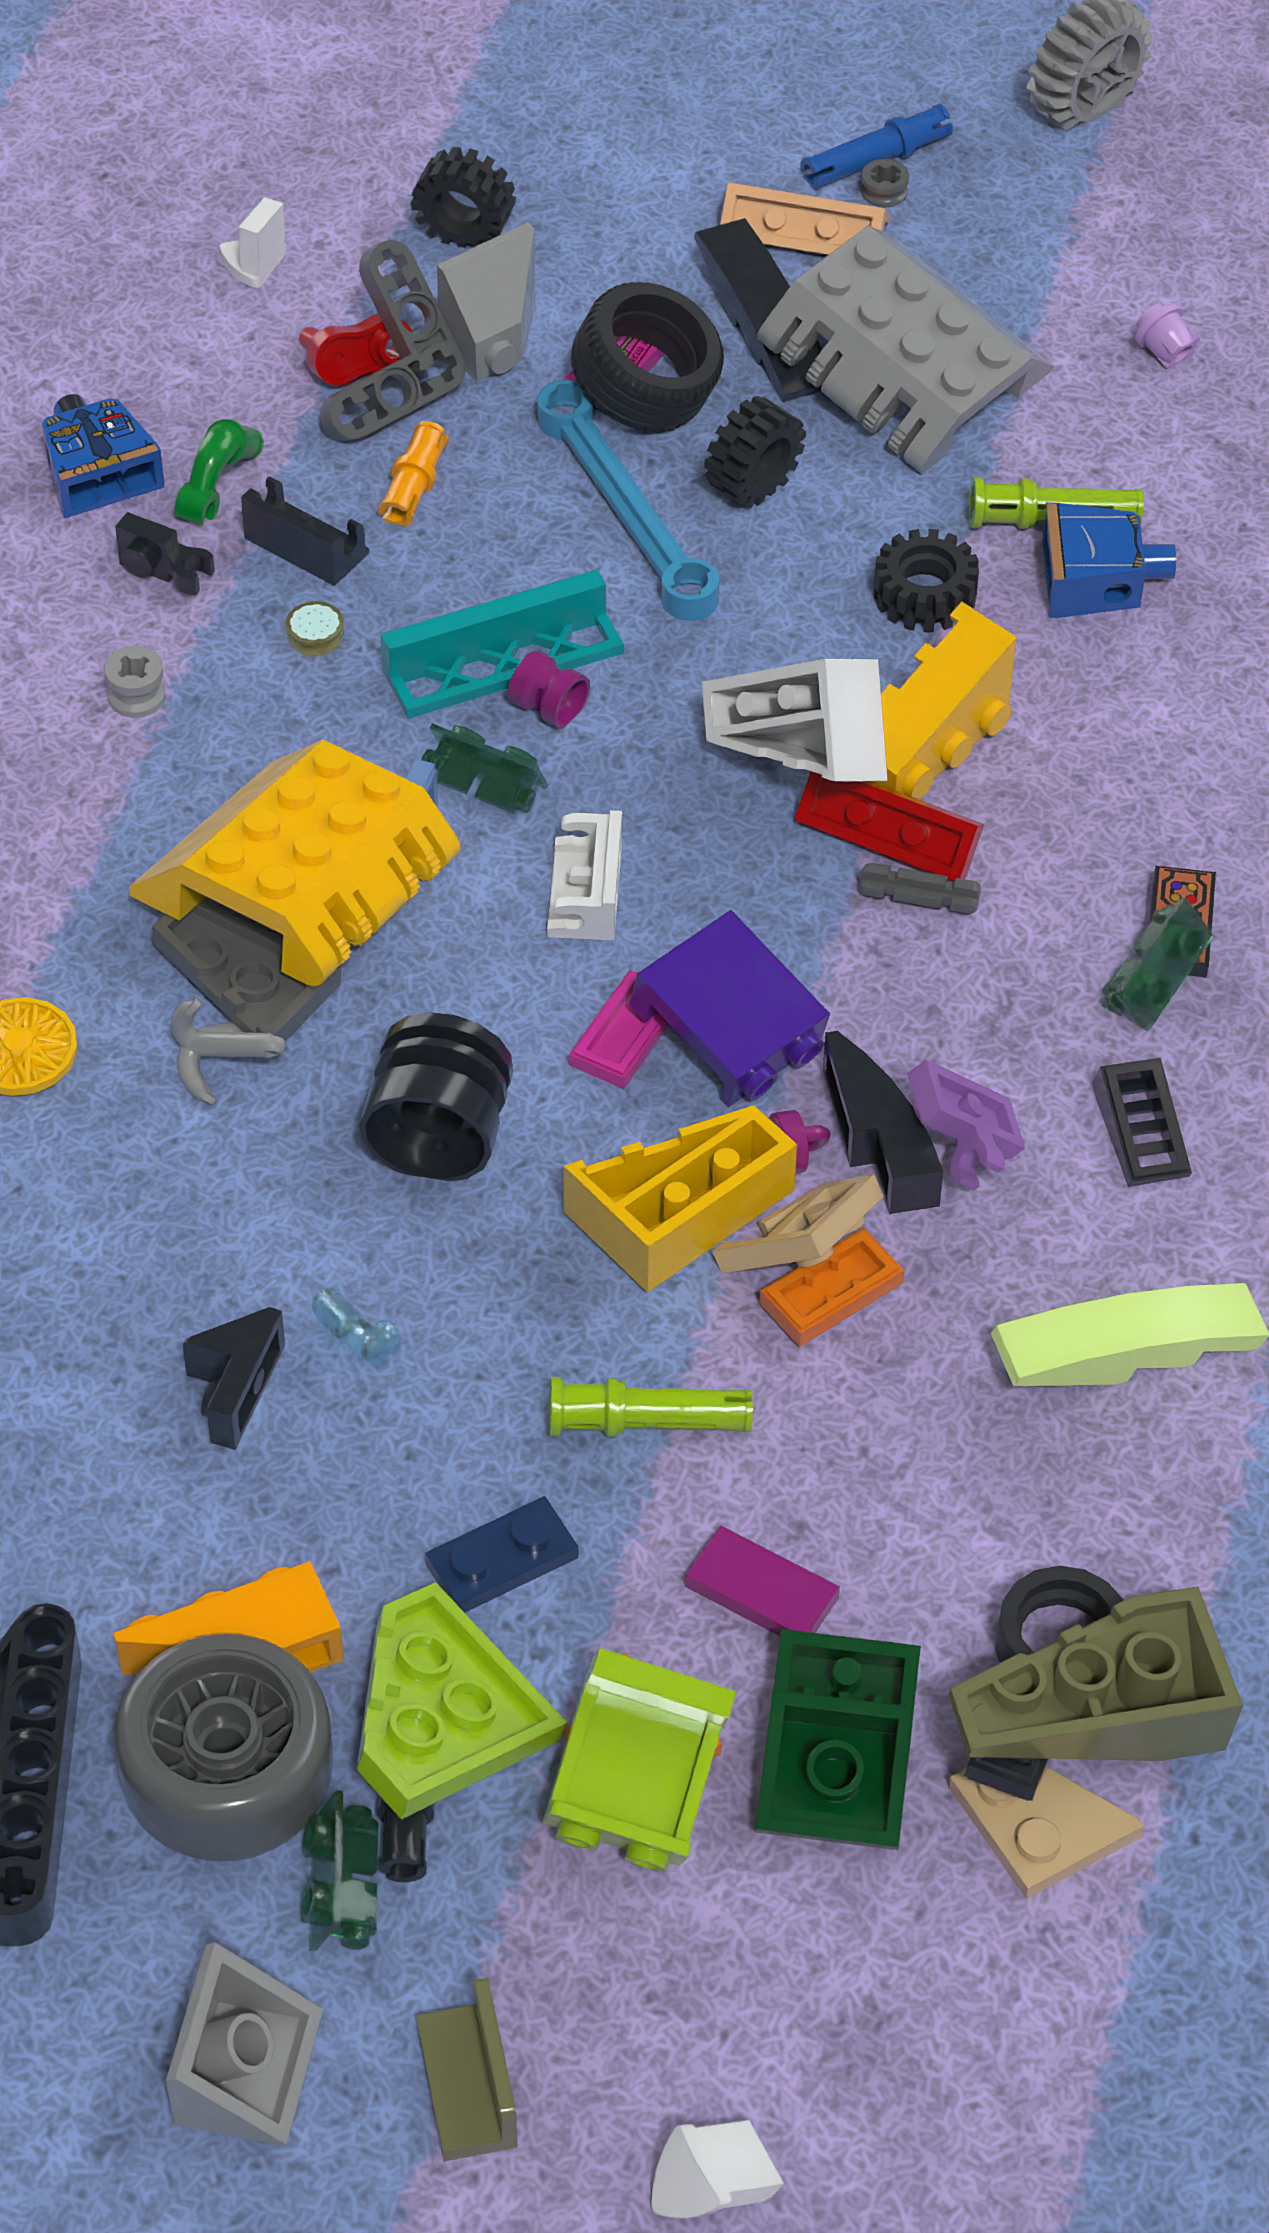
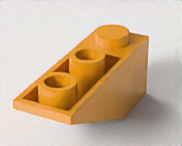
M311 1561L292 1568L278 1567L272 1569L256 1581L226 1592L212 1591L196 1599L193 1604L160 1616L146 1615L130 1623L127 1628L113 1632L118 1666L121 1673L126 1675H138L153 1658L178 1643L199 1636L220 1633L244 1634L274 1643L300 1660L310 1672L344 1660L341 1626Z

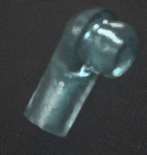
M335 1288L323 1289L315 1296L312 1302L314 1314L335 1337L365 1362H386V1356L395 1354L401 1349L402 1338L393 1322L380 1320L374 1326H371Z

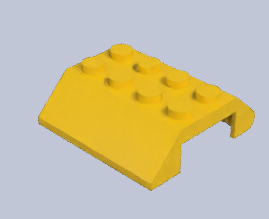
M321 740L268 764L130 885L129 896L179 921L205 897L211 898L283 934L281 972L306 985L315 987L322 984L337 967L350 957L349 954L352 952L349 949L351 947L350 944L356 947L365 943L372 936L371 934L378 931L407 901L419 892L418 889L421 887L418 884L420 882L419 879L424 882L434 878L441 869L459 854L461 847L456 834L424 787L326 740Z

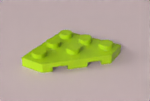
M436 1582L383 1605L376 1627L357 1771L400 1819L424 1809L561 1740L564 1727H566L568 1722Z

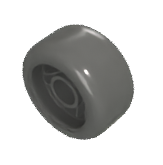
M220 1633L199 1636L178 1643L153 1658L138 1673L126 1690L116 1715L114 1730L115 1754L121 1787L131 1812L139 1824L153 1838L183 1855L201 1860L225 1862L249 1859L265 1854L297 1835L317 1813L327 1794L333 1769V1742L329 1710L323 1692L312 1673L300 1660L285 1649L267 1640L244 1634Z

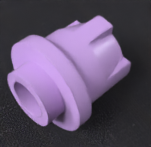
M1157 303L1147 309L1138 319L1137 327L1139 329L1136 332L1135 341L1143 349L1148 347L1161 363L1169 369L1191 357L1195 353L1194 349L1200 338L1182 319L1183 310L1176 303H1169L1165 306Z

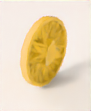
M28 997L1 1000L0 1094L7 1096L35 1094L55 1085L71 1070L78 1054L75 1026L64 1011L48 1001Z

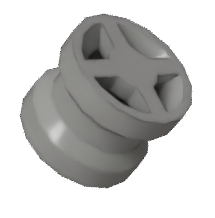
M128 646L114 651L107 658L104 664L105 681L109 686L107 689L108 704L113 711L125 717L138 718L153 714L163 706L166 699L165 684L162 681L164 677L162 660L156 652L147 647Z

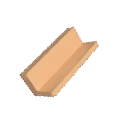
M728 182L720 225L746 218L764 245L829 255L867 226L884 231L885 224L890 223L891 213L885 208Z

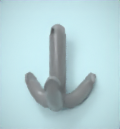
M194 997L192 1000L183 1001L175 1009L171 1018L172 1034L181 1046L177 1060L179 1075L184 1086L195 1099L214 1105L217 1098L213 1095L210 1086L200 1071L199 1063L202 1056L271 1058L276 1055H282L285 1051L286 1043L283 1038L274 1036L271 1033L244 1032L234 1022L214 1024L196 1029L192 1022L202 1002Z

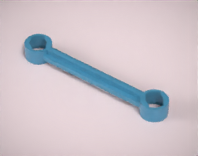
M559 380L544 386L539 392L537 400L538 425L540 429L552 438L567 442L662 579L661 601L666 612L675 618L687 621L700 620L710 616L716 610L719 603L720 579L715 567L704 560L688 558L593 423V404L584 395V391L580 389L579 383L572 380ZM563 405L577 407L573 409V414L567 415L550 411L554 407ZM682 584L703 586L702 589H699L698 595H684L673 590Z

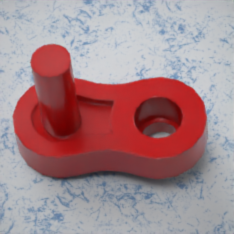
M378 313L366 318L362 322L349 326H328L320 331L312 326L306 327L299 335L300 344L307 349L306 360L309 369L321 380L331 385H345L363 374L378 371L401 359L393 342L385 350L386 343L391 338ZM401 319L404 327L413 333L412 328Z

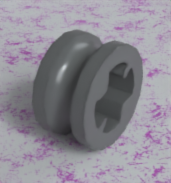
M877 159L869 162L863 168L861 194L868 203L877 207H894L901 204L907 198L909 172L902 163L892 159Z

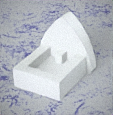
M266 197L260 201L239 226V240L225 242L219 246L220 258L229 273L238 281L252 288L261 287L286 254L284 204Z
M749 2120L697 2128L692 2124L679 2125L675 2127L670 2135L656 2168L652 2192V2210L658 2215L671 2218H690L708 2215L723 2208L763 2202L771 2198L783 2186L784 2182Z

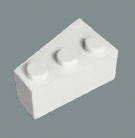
M821 659L702 682L707 742L755 757L771 758L783 762L784 766L790 768L806 769L822 774V778L832 781H887L879 665L877 659Z

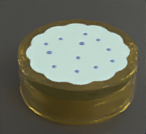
M310 601L296 606L289 612L286 618V635L289 645L296 652L307 656H322L335 651L340 647L345 636L342 613L335 606L321 601Z

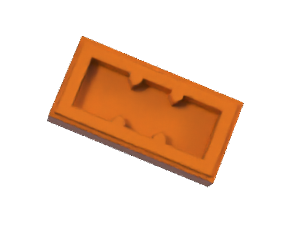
M865 1228L860 1229L832 1246L834 1253L826 1260L810 1267H798L760 1290V1305L799 1347L903 1284L904 1269Z

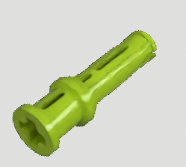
M972 477L969 489L968 515L971 528H981L983 522L1016 523L1018 529H1028L1029 526H1034L1036 521H1044L1046 502L1132 511L1140 516V525L1143 519L1144 495L1141 489L1037 487L1036 481H1031L1030 478H1020L1017 484L985 483L982 477Z
M551 1376L549 1436H560L563 1430H603L606 1437H617V1434H624V1428L708 1429L751 1432L753 1402L750 1401H752L753 1393L752 1389L708 1390L625 1387V1381H619L618 1378H607L605 1384L564 1383L562 1377Z

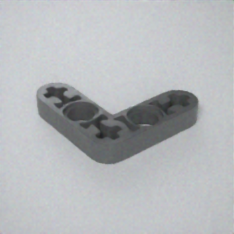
M383 241L366 250L360 259L359 273L401 359L332 394L324 401L320 409L322 429L330 438L337 442H350L367 436L455 389L465 376L466 365L463 355L413 254L407 246L399 241ZM393 259L397 269L393 270L391 274L382 276L378 266L386 260ZM406 285L408 286L410 292L398 296L394 300L391 299L389 293ZM406 303L416 305L423 313L424 326L419 333L410 332L402 324L400 318L401 310ZM443 360L447 369L441 373V376H435L419 383V379L415 375L416 373L429 368L434 364V361ZM386 377H393L403 385L405 398L399 407H392L382 397L381 385ZM366 401L371 409L370 411L355 417L352 420V424L347 423L343 425L340 422L338 415L344 411V408H350Z

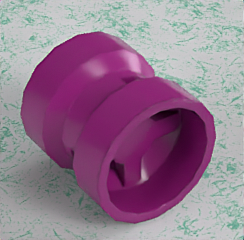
M536 650L527 654L515 669L509 682L508 698L512 703L526 711L533 709L540 711L541 718L558 729H564L583 710L589 696L590 680L574 669L561 670L558 668L554 658L540 650Z

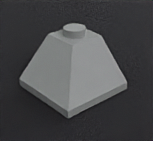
M528 222L437 264L438 307L463 355L466 365L465 371L476 382L495 373L502 374L509 371L515 363L522 361L536 309L534 227Z

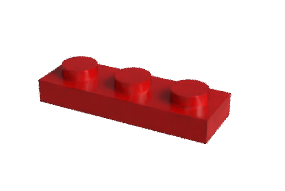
M810 771L794 819L928 872L948 876V879L955 881L956 878H966L984 827L983 823L872 781H832L822 778V774Z

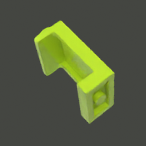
M599 1648L591 1659L542 1824L558 1828L556 1838L578 1848L597 1850L599 1842L627 1850L624 1859L644 1869L666 1872L668 1863L680 1866L688 1859L692 1843L689 1842L714 1752L722 1725L729 1719L737 1691Z

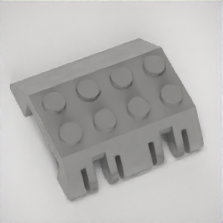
M870 226L865 227L797 278L768 316L757 334V339L775 354L782 352L780 358L790 366L798 364L805 357L808 350L812 348L820 337V334L829 342L812 363L810 369H808L806 379L815 387H820L822 384L821 392L856 421L864 418L862 425L872 434L886 425L902 401L909 406L911 410L893 432L888 442V447L898 455L905 452L903 459L921 474L925 473L948 454L955 430L1004 390L1019 398L1054 368V365L894 236Z

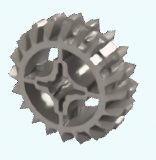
M1082 0L1081 4L1073 2L1064 17H1057L1056 26L1051 32L1045 33L1046 40L1044 44L1035 50L1037 60L1028 70L1032 78L1029 80L1026 88L1031 93L1029 102L1036 107L1037 112L1042 114L1046 121L1053 126L1058 125L1065 131L1073 128L1076 124L1085 126L1114 109L1117 105H1121L1128 92H1134L1133 85L1136 79L1144 75L1142 65L1150 58L1151 53L1147 47L1153 39L1149 32L1150 22L1144 17L1142 12L1136 9L1137 6L1129 0Z

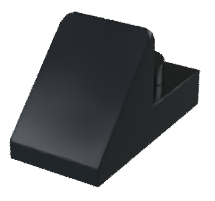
M268 1307L193 1335L184 1341L183 1352L187 1376L209 1382L203 1396L201 1414L208 1419L211 1443L236 1450L285 1347L282 1310Z

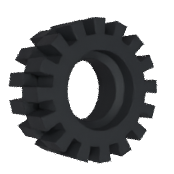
M452 147L449 154L443 149L437 152L435 158L432 157L429 160L412 191L411 196L414 197L411 201V209L418 211L415 219L419 225L429 224L425 233L431 238L438 233L443 236L440 243L449 245L452 240L457 242V247L466 248L467 244L471 243L474 248L501 234L516 203V196H512L515 187L512 181L504 182L508 173L503 167L496 171L491 168L495 160L488 155L484 162L477 159V150L469 148L466 156H463L461 147ZM449 191L468 197L478 208L460 203Z
M760 396L753 397L751 402L746 399L740 403L739 413L732 410L726 416L729 423L726 427L720 424L715 433L719 435L717 442H710L707 451L712 456L706 458L704 462V467L708 469L705 477L710 482L709 484L746 508H752L753 504L760 505L764 502L765 495L772 496L776 493L778 485L782 487L786 485L789 481L786 474L789 470H796L799 462L795 460V457L803 454L805 447L801 443L806 438V431L802 429L804 426L802 421L765 397L761 398Z
M919 529L909 530L908 540H905L899 533L892 537L891 545L884 543L880 548V556H877L875 564L873 593L874 600L877 599L879 611L881 613L888 611L887 619L896 624L903 618L905 619L904 629L914 631L916 623L924 624V632H934L935 623H940L943 630L953 628L950 614L961 602L974 609L978 589L979 560L976 554L971 555V546L966 542L956 546V535L948 532L943 540L938 538L939 530L929 529L928 537H921ZM915 575H932L946 582L936 586H922L912 583L907 578Z

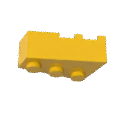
M963 602L950 614L951 620L954 621V627L937 647L934 648L925 643L914 655L915 661L921 665L902 687L898 689L889 684L881 693L887 781L872 782L917 799L922 798L928 792L934 778L948 766L952 768L960 766L970 754L973 745L986 734L990 736L998 734L1004 728L1011 715L1012 709L1009 702L1017 637Z
M755 1105L680 1128L678 1129V1137L643 1148L640 1141L621 1147L620 1156L586 1166L582 1159L563 1165L564 1213L648 1293L794 1192L797 1144Z

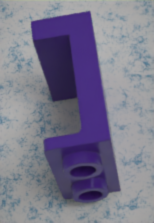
M729 910L638 972L629 1006L644 1022H647L658 1013L664 1017L722 1079L724 1088L720 1100L728 1108L744 1096H747L750 1101L763 1096L777 1081V1073L791 1063L797 1068H801L812 1061L824 1046L822 1037L830 1017L827 1009L732 910Z

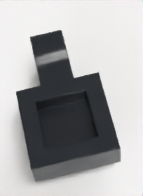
M126 512L115 526L119 562L135 575L141 577L150 575L166 582H170L173 578L174 585L179 591L185 594L197 595L200 591L199 576L193 571H200L210 576L215 572L213 554L203 548L189 547L178 543L177 530L129 512Z

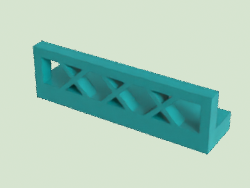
M598 569L380 634L382 672L407 719L508 689L512 675L522 661L515 658L519 648L534 644L550 649L551 651L548 656L555 659L558 668L561 670L574 669L624 653V643L606 613V583ZM595 625L604 639L603 642L590 646H583L568 641L573 632ZM476 661L497 666L491 676L481 679L460 674L466 664ZM423 677L443 682L437 692L415 699L406 685V682Z

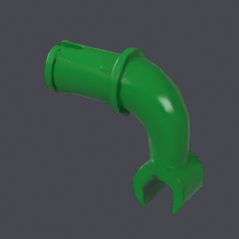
M221 419L215 421L201 440L189 482L181 487L174 506L175 516L203 525L205 518L213 520L218 513L220 496L216 491V484L226 464L238 462L240 459L251 460L257 458L263 449L264 440L262 434L257 429L242 426L235 420Z

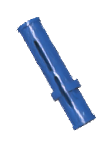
M939 103L906 119L900 116L891 118L885 122L884 127L814 156L803 158L801 160V171L812 170V173L804 175L803 178L814 190H818L826 184L863 170L869 162L874 160L891 159L895 156H901V159L912 156L915 148L952 135L953 124L948 123L942 126L940 123L950 119V114Z

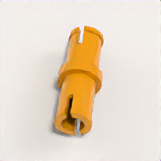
M430 421L418 423L413 430V436L404 455L399 456L395 460L391 468L393 480L378 507L379 515H384L383 520L385 522L406 527L410 526L423 494L432 489L437 476L435 467L443 449L449 442L448 434H443L445 429L437 423Z

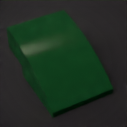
M781 1629L755 1833L899 1850L921 1646Z

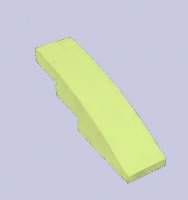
M1246 1283L1193 1285L1135 1292L1063 1306L998 1324L991 1332V1335L1013 1386L1115 1385L1127 1382L1136 1369L1182 1368L1194 1365L1203 1352L1249 1351L1261 1348L1269 1337V1331Z

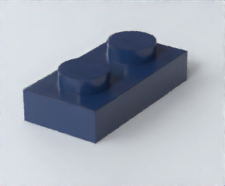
M543 1496L426 1552L425 1565L437 1584L466 1613L577 1559L578 1545L546 1496Z

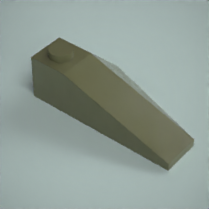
M1198 1586L1130 1597L1114 1605L1109 1615L1083 1628L1077 1624L1059 1633L1056 1642L1030 1655L1019 1653L950 1688L948 1695L968 1757L1163 1761L1224 1751L1228 1746L1243 1708L1242 1700Z

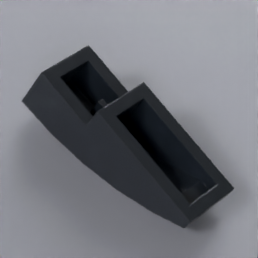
M839 1031L825 1032L823 1072L850 1167L869 1164L876 1165L889 1214L940 1207L944 1171L932 1139L917 1117L914 1107L892 1078L866 1052Z

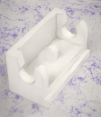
M610 810V814H567L561 818V829L567 831L582 830L589 835L585 837L573 835L555 837L547 937L615 940L622 850V811Z

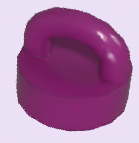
M796 1110L770 1114L768 1118L797 1144L795 1174L806 1172L809 1152L820 1149L829 1142L830 1130L821 1125L805 1127L800 1114Z

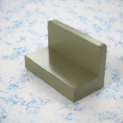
M488 1977L473 1980L474 2004L416 2015L420 2045L444 2162L517 2148L516 2108Z

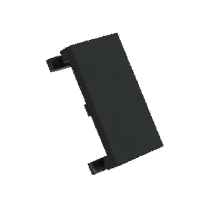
M271 476L266 478L267 496L264 501L260 492L252 488L241 496L244 537L246 540L333 586L337 585L369 554V548L365 546V531L362 524L349 519L347 522L348 534L285 502L282 483Z

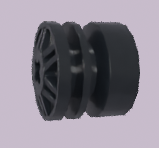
M427 1012L404 1017L390 1026L383 1040L380 1058L374 1071L375 1080L368 1092L359 1122L362 1142L374 1158L392 1170L404 1175L451 1182L468 1179L484 1170L492 1155L500 1125L499 1113L506 1102L507 1089L514 1072L511 1053L498 1036L481 1024L457 1015Z

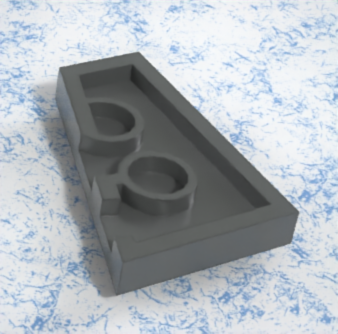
M205 899L180 921L164 914L152 926L153 944L244 1032L271 1033L286 1041L341 985V966L337 967L322 984L315 987L306 985L282 973V937Z

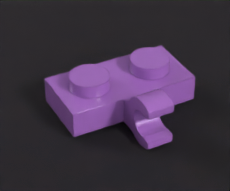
M926 1059L907 1073L915 1098L913 1103L914 1111L922 1124L931 1131H939L957 1139V1147L950 1163L951 1175L957 1183L976 1190L980 1187L979 1179L976 1175L979 1162L982 1166L999 1173L1004 1169L1005 1159H1011L1025 1149L1010 1098Z

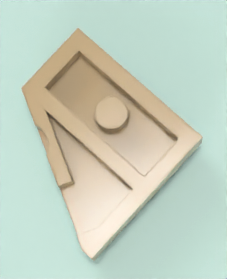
M875 1174L825 1182L802 1195L792 1204L777 1210L759 1221L764 1237L740 1242L726 1241L717 1246L712 1252L723 1273L796 1262L798 1267L801 1268L810 1267L829 1258L834 1253L832 1246L839 1239L860 1228L866 1221L864 1215L884 1195Z
M1048 1767L1033 1801H1026L967 1779L968 1777L964 1776L966 1769L950 1776V1791L1026 1899L1142 1838L1144 1826L1138 1818Z

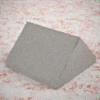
M216 1942L205 1945L166 2079L173 2123L175 2125L281 2146L287 2145L323 2008Z

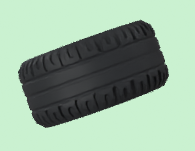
M629 282L610 288L594 302L575 335L571 351V364L580 389L584 391V395L603 414L627 427L657 432L658 430L666 431L678 428L698 414L720 379L724 364V349L719 333L711 319L688 297L659 284ZM627 336L638 338L657 347L672 361L680 377H663L642 369L624 354L615 337Z

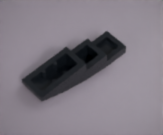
M746 218L696 231L694 235L695 241L729 321L734 328L741 327L757 364H765L776 393L782 403L821 392L822 384L820 387H815L806 379L808 369H810V366L822 351L818 340L798 364L790 366L780 358L782 352L775 354L757 339L759 329L790 286L770 252Z

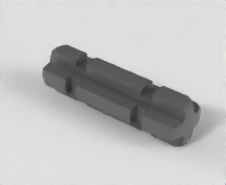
M869 863L863 869L860 890L865 896L884 899L886 895L893 896V901L939 909L943 905L950 906V911L971 914L978 908L981 886L977 881L956 878L955 882L948 881V876L904 868H899L898 872L891 871V866Z

